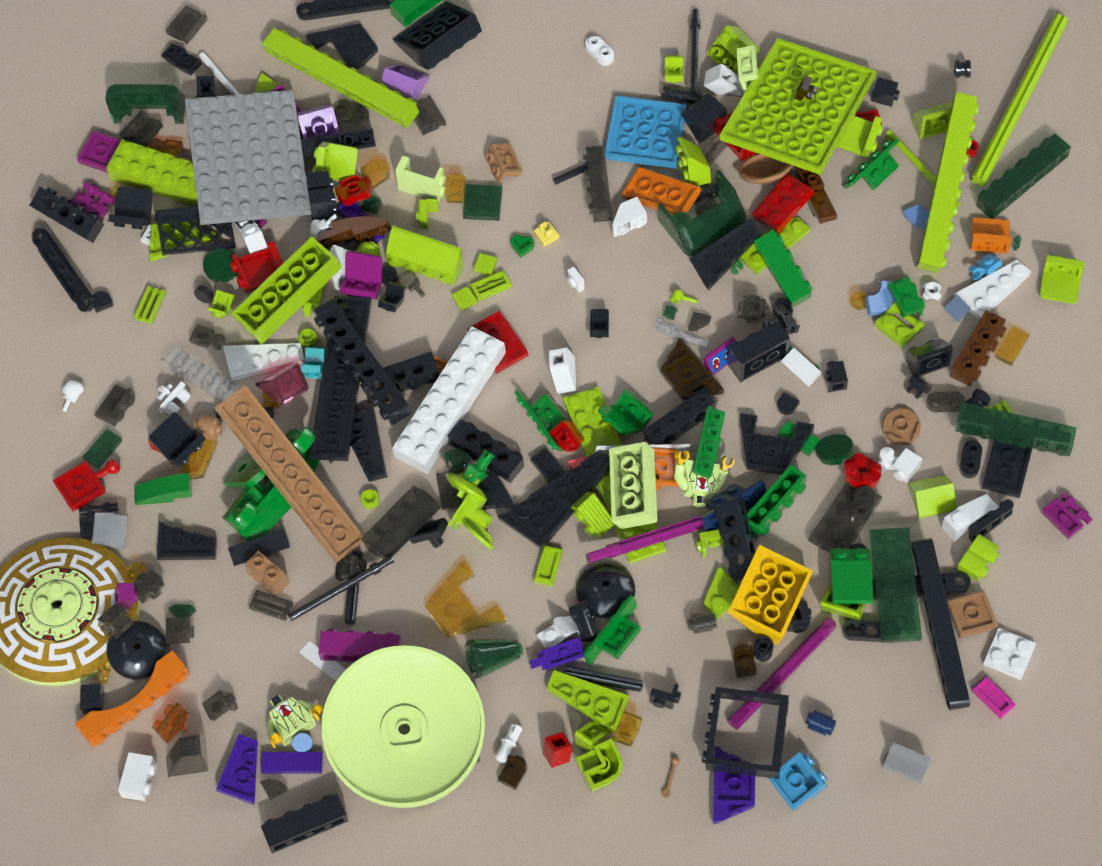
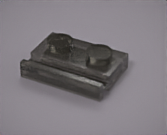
M185 5L167 27L166 34L179 41H184L188 45L208 20L207 15H202L199 11Z
M430 95L425 99L422 98L415 101L419 113L415 117L414 122L422 135L437 130L442 125L446 126L444 117Z
M464 468L445 471V473L440 474L439 472L436 473L442 510L446 508H459L464 499L457 496L459 490L451 486L445 476L447 473L462 474L464 473Z

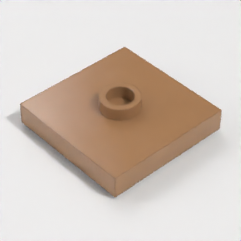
M985 590L947 601L951 618L960 639L998 628V623Z

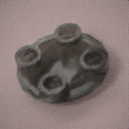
M346 99L340 100L339 105L334 109L335 117L344 124L359 125L366 122L369 118L367 107L360 103L349 102Z

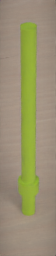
M892 130L887 131L886 136L890 140L898 138ZM898 138L899 142L896 146L934 186L936 177ZM956 199L955 205L959 207L961 203Z

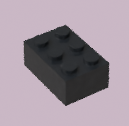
M778 321L773 324H767L762 330L749 334L747 338L742 341H736L729 347L728 366L741 383L781 361L789 353L790 337Z

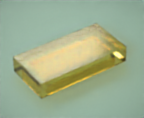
M1013 326L996 353L995 358L1012 366L1029 339L1030 334Z

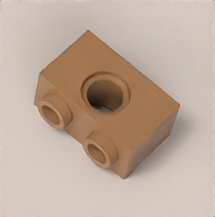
M259 551L245 563L247 574L274 597L278 596L289 585L287 575Z

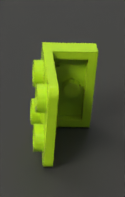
M854 116L837 148L868 158L870 153L875 152L878 142L875 139L877 135H881L883 125H880L882 118L875 116L874 121L870 122Z
M323 141L315 149L314 158H317L312 172L328 171L329 178L337 181L355 175L358 149L352 146Z
M1047 255L1043 270L1040 298L1076 304L1085 261L1075 258H1062L1057 255Z

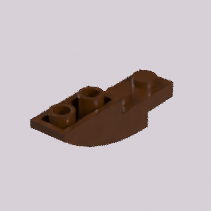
M795 166L799 181L812 188L815 192L807 201L813 217L816 216L819 224L836 220L837 213L824 189V182L820 175Z
M371 216L350 217L331 222V230L315 236L323 247L330 248L336 243L349 241L353 237L358 242H365L377 235H385L388 231H391L392 226L388 219Z

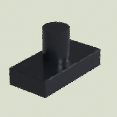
M445 518L415 525L408 539L412 544L429 540L434 548H438L444 542L441 537L448 526V521Z

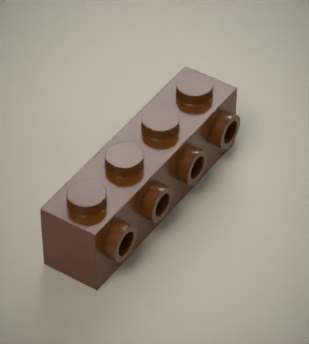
M985 310L953 365L951 378L970 387L974 381L977 382L979 380L982 366H987L990 360V352H995L999 343L997 342L998 338H1003L1007 330L1005 327L1006 319Z

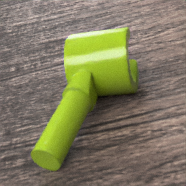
M675 290L670 298L675 304H678L680 300L695 304L698 299L684 295L681 290Z

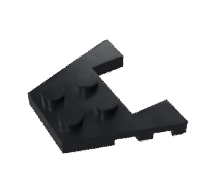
M360 23L306 35L309 44L316 49L331 43L348 68L353 67L358 70L378 53V47Z
M740 413L747 470L782 475L793 464L814 431V424L797 422L793 439L756 434L755 429L758 417L756 415Z

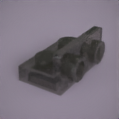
M115 384L95 412L96 418L115 427L124 418L126 410L135 402L136 397L133 389L128 388L126 390Z

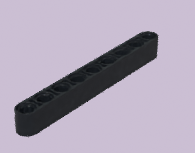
M928 538L912 541L913 558L947 707L949 710L970 707L969 694L933 540Z

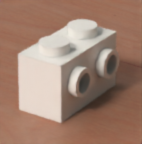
M128 753L118 789L122 798L146 801L147 795H150L152 790V783H150L152 776H155L157 772V764L152 756Z

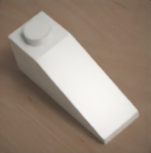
M985 494L958 507L944 517L942 529L955 542L969 532V528L974 522H980L989 511H995L999 507Z

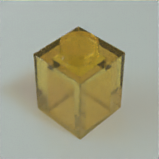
M378 156L360 168L362 178L367 176L370 179L372 189L390 178V166Z
M458 173L447 174V203H465L466 175Z

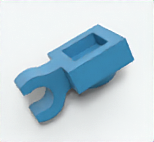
M987 253L975 262V265L969 267L968 271L973 273L970 278L977 281L983 274L990 275L1002 266V261L996 256Z

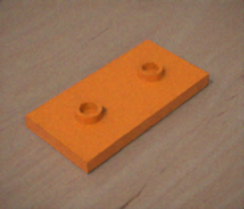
M638 167L621 193V197L626 200L638 197L643 206L684 219L702 190L699 186Z

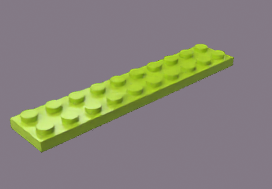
M599 386L563 398V403L571 422L574 423L584 439L580 445L587 458L595 453L597 446L623 445L619 434L614 429L615 427L603 420L598 412L600 407L606 406ZM609 471L597 486L606 509L612 516ZM656 523L620 529L616 524L613 525L620 541L658 529ZM660 542L626 553L625 555L629 564L666 552L664 542Z

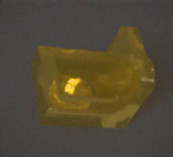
M623 711L620 723L613 735V741L632 747L639 733L642 718Z

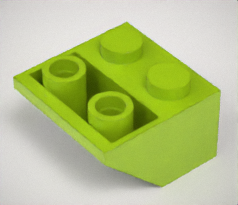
M726 25L706 54L718 65L723 64L736 73L738 72L737 48L754 45L756 54L760 48L738 26Z
M678 137V145L675 146L680 160H677L679 171H682L684 181L696 186L711 183L710 167L700 147L682 137Z

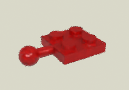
M111 459L106 462L104 468L94 473L85 461L52 481L71 511L74 512L105 494L106 491L99 479L107 474H117L121 466L117 460Z

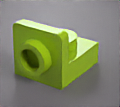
M719 530L699 533L696 547L697 552H701L702 558H706V547L716 548L723 544L724 540L721 538Z

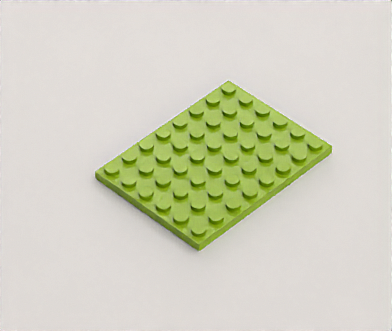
M777 38L758 69V79L751 81L722 130L719 140L822 175L875 80L877 71ZM805 76L812 78L810 85H814L818 89L816 94L813 95L812 100L804 96L800 102L794 99L799 84Z

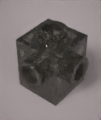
M757 295L741 297L738 301L736 318L746 319L745 321L748 323H757L766 315L767 306H765V300L760 299V296Z
M153 570L148 573L142 572L136 577L137 581L133 583L134 590H137V598L142 604L151 598L155 600L162 594L161 590L165 584L162 577Z

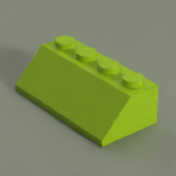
M392 226L386 250L387 263L393 267L404 268L411 273L416 272L427 278L440 280L444 284L456 285L464 268L462 248Z

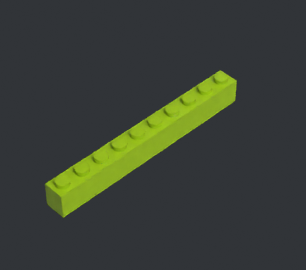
M273 28L262 43L267 54L406 129L419 113L416 102L411 98L406 99L398 91L389 90L383 83L374 82L368 75L363 76L359 74L355 68H348L340 60L335 61L331 59L327 53H320L312 45L307 46L303 44L299 38L290 37L284 30L279 31Z
M956 92L953 98L918 258V269L939 273L940 269L946 265L947 257H944L945 250L948 251L951 241L948 239L949 233L952 234L954 223L951 221L952 217L956 216L958 209L955 202L961 195L962 189L959 188V184L963 182L965 171H962L963 165H966L969 155L966 154L967 148L970 149L972 143L970 132L974 131L976 121L973 118L974 115H977L980 105L977 104L978 97Z

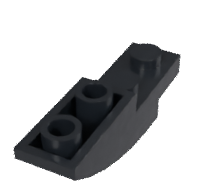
M373 128L300 140L303 158L314 157L316 147L323 141L356 147L358 150L376 146Z

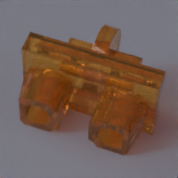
M179 703L175 705L168 704L164 709L166 718L163 721L156 720L152 725L155 732L166 743H169L179 731L182 733L187 731L184 724L189 713Z

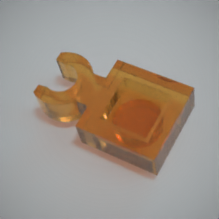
M154 138L153 144L149 143V148L172 156H177L184 148L182 141L170 139L161 141Z

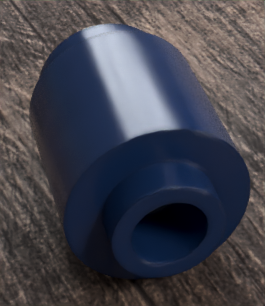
M814 710L813 713L809 712L805 723L808 724L807 729L824 736L826 734L831 736L837 721L832 719V716Z

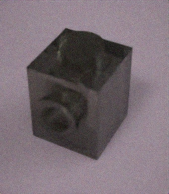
M116 604L112 605L97 619L101 625L100 630L106 636L110 635L116 639L134 624L126 609Z

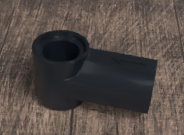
M586 599L570 606L569 613L572 620L577 624L581 640L583 642L595 640L598 630L593 618L595 611L591 602Z

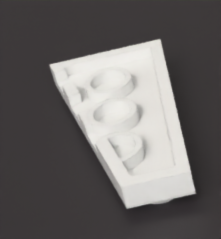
M1016 260L954 293L952 298L956 295L960 296L971 308L969 312L980 320L985 310L991 312L1030 276L1031 270Z
M300 343L223 346L232 381L305 363Z

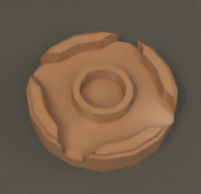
M904 408L888 412L882 424L883 434L887 440L898 445H906L915 441L921 429L918 416L911 410Z

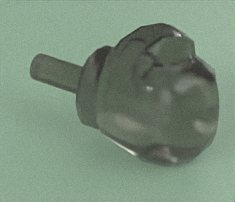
M405 270L398 276L399 284L405 286V289H409L410 292L416 290L421 297L425 295L418 287L420 282L411 270Z

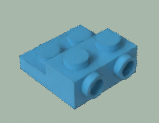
M801 752L781 767L779 779L768 778L793 811L828 787L825 783L828 780L821 770L817 772L813 767L815 764L814 760L809 754L804 755Z

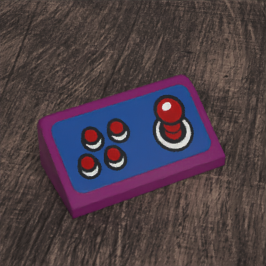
M734 337L729 338L704 357V366L711 375H715L728 365L729 347L736 342Z

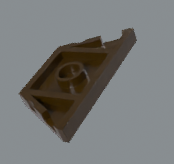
M679 338L673 351L668 355L667 361L661 367L660 374L682 400H688L703 388L710 396L722 395L724 393L722 386L685 342Z

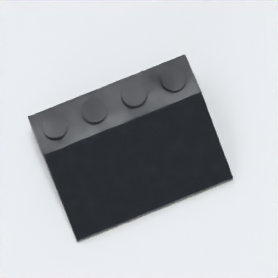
M445 1L392 40L415 63L429 70L434 68L443 59L448 58L454 51L462 48L465 43L476 38L482 32V29L474 13Z

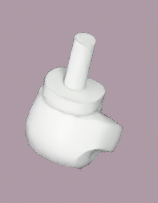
M334 214L328 220L324 218L322 220H313L310 228L312 237L316 239L315 235L330 230L332 228L330 224L337 218V215Z
M70 380L63 385L62 393L66 402L62 411L66 412L70 402L75 403L79 395L84 391L81 383Z

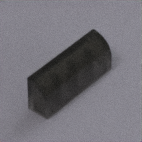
M413 485L361 540L372 554L382 559L390 555L393 557L441 507L427 492Z

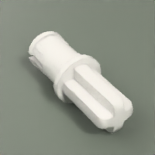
M511 724L505 738L501 739L502 744L495 756V759L500 763L506 762L512 749L516 748L515 743L523 730L517 724L515 728V724Z

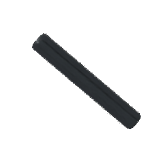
M352 551L349 579L361 573V551ZM359 583L347 591L345 624L354 625L356 622Z
M566 666L564 674L591 683L641 692L643 688V681L572 666Z

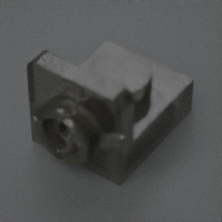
M219 690L202 703L209 719L215 721L229 710L236 711L238 709L235 703V696L231 692Z

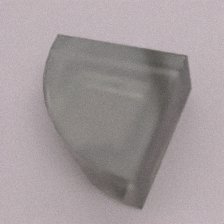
M693 312L688 331H698V329L708 326L712 316Z
M265 779L260 781L270 801L288 791L286 785L279 780Z

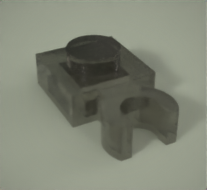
M199 324L196 325L189 338L192 344L208 348L209 344H211L217 350H221V345L216 342L219 340L225 342L224 335L215 334L214 329Z

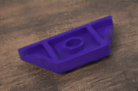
M715 746L714 759L748 762L742 761L740 757L734 754L730 755L722 751L720 747ZM714 771L713 824H718L755 807V776Z

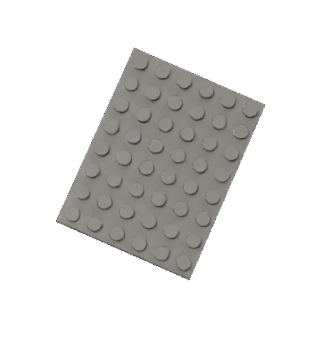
M293 90L185 99L200 225L311 215Z

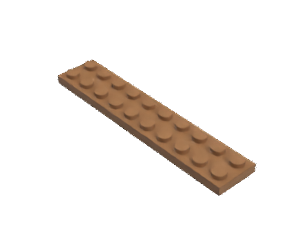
M246 385L214 408L335 563L366 540Z

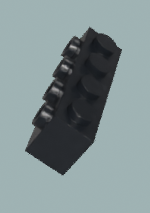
M336 793L334 795L328 794L322 800L315 803L309 802L299 810H290L280 818H271L261 825V829L273 854L348 822V819Z

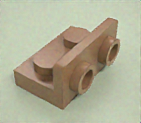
M511 144L490 145L485 154V159L496 182L501 183L504 177L521 176L523 170Z

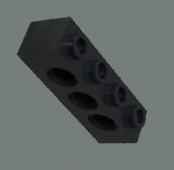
M39 187L29 206L94 243L104 226L99 221L100 217L92 212L89 215L86 214L85 208L78 204L75 206L71 205L70 199L63 195L59 198L56 196L57 192L49 187L47 189ZM55 202V206L51 208L52 203ZM84 218L83 224L80 225L81 219Z
M432 351L383 367L400 393L406 390H414L427 383H434L440 376ZM366 393L368 402L371 403L369 398L371 396L369 393Z
M703 388L643 430V441L648 445L672 443L704 421L706 408L708 406L715 408V400Z
M461 419L447 436L450 446L476 462L483 453V449L490 448L491 450L488 452L495 457L491 460L487 469L490 471L494 470L496 475L509 483L515 479L524 467V459L519 452L508 449L503 442H497L492 439L490 434L485 431L481 432L469 421L465 422ZM470 438L476 439V440H474V441H472V442L467 441V440L470 439ZM500 458H506L505 461H499Z
M737 498L717 503L715 509L716 518L721 526L719 533L725 544L724 555L728 558L729 562L728 573L733 581L743 580L756 552L744 498ZM731 516L735 518V524L733 526H731L729 523V518ZM735 535L740 539L738 545H735L733 541ZM740 554L744 557L743 564H739L738 562V556Z

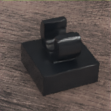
M912 375L908 381L912 385L907 388V392L911 393L913 389H916L917 395L915 398L919 399L923 393L928 394L932 387L917 376Z

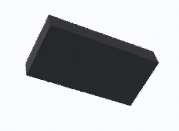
M546 448L530 458V462L548 483L554 479L556 481L565 473Z

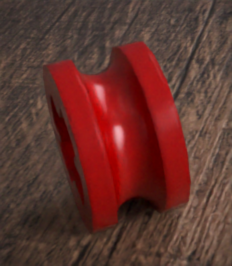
M972 140L970 148L973 147L974 149L966 151V154L969 155L968 158H973L978 153L979 144L975 140Z

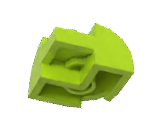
M612 738L593 746L594 750L575 758L584 781L591 792L610 785L618 779L622 772V758Z

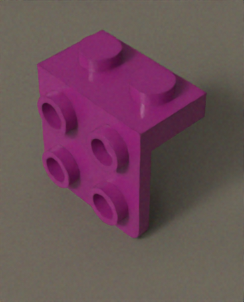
M347 251L345 278L340 286V293L376 299L382 288L383 258L377 255Z

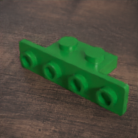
M898 138L886 140L881 145L883 148L880 151L877 150L869 156L870 160L863 162L857 168L859 171L852 173L845 179L847 182L843 185V188L846 189L853 186L862 177L872 190L876 189L899 167L889 153L899 142Z
M516 390L514 393L518 397L516 399L523 408H526L528 411L526 413L533 422H536L538 425L536 427L537 430L548 439L547 444L551 449L562 452L563 450L549 432L562 420L567 421V419L551 397L545 393L532 404L525 393Z
M710 406L706 408L692 470L694 474L708 479L712 476L714 464L718 458L717 449L721 443L720 436L725 412Z
M632 595L621 603L616 614L610 617L608 624L598 632L592 644L586 647L584 657L587 664L591 665L602 651L618 660L641 631V627L628 619L637 608V603Z

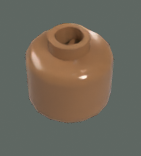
M201 415L198 419H195L193 426L195 433H201L209 441L216 440L217 436L222 434L223 425L219 424L217 417Z

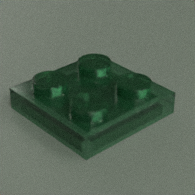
M466 184L463 219L500 221L503 187Z

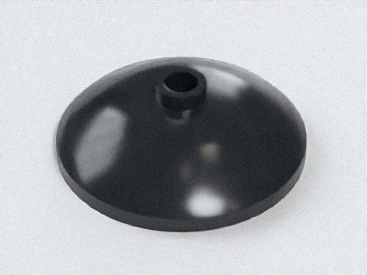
M601 562L583 571L577 581L576 595L579 603L586 599L591 602L595 611L594 616L610 618L616 614L624 600H627L630 595L635 597V583L631 574L622 566L611 562ZM604 582L609 583L608 586H603L602 584Z
M131 621L119 626L111 634L107 643V658L113 670L122 677L132 680H142L151 677L156 662L167 654V644L163 634L155 626L143 621ZM139 644L141 648L136 650L133 646Z

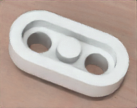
M590 36L586 39V51L599 64L607 66L613 63L614 51L600 37Z

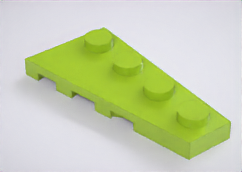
M555 670L547 686L548 692L616 734L628 704L629 695Z

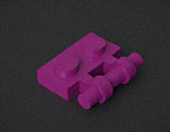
M85 182L83 189L87 190V192L84 194L78 191L71 199L70 204L82 206L86 209V214L89 215L92 212L99 216V221H101L109 212L108 207L105 205L107 203L113 205L116 199L111 197V194L107 191L99 190L95 184ZM94 196H97V197H99L100 199H99V201L97 202L96 200H94V199H92V198H93Z
M1064 492L1060 496L1064 501L1063 503L1055 498L1042 509L1041 513L1069 540L1083 529L1084 525L1080 522L1081 520L1088 525L1093 519L1088 515L1089 512L1085 508L1082 509L1076 503V499L1073 496H1069ZM1068 508H1071L1076 514L1073 515Z

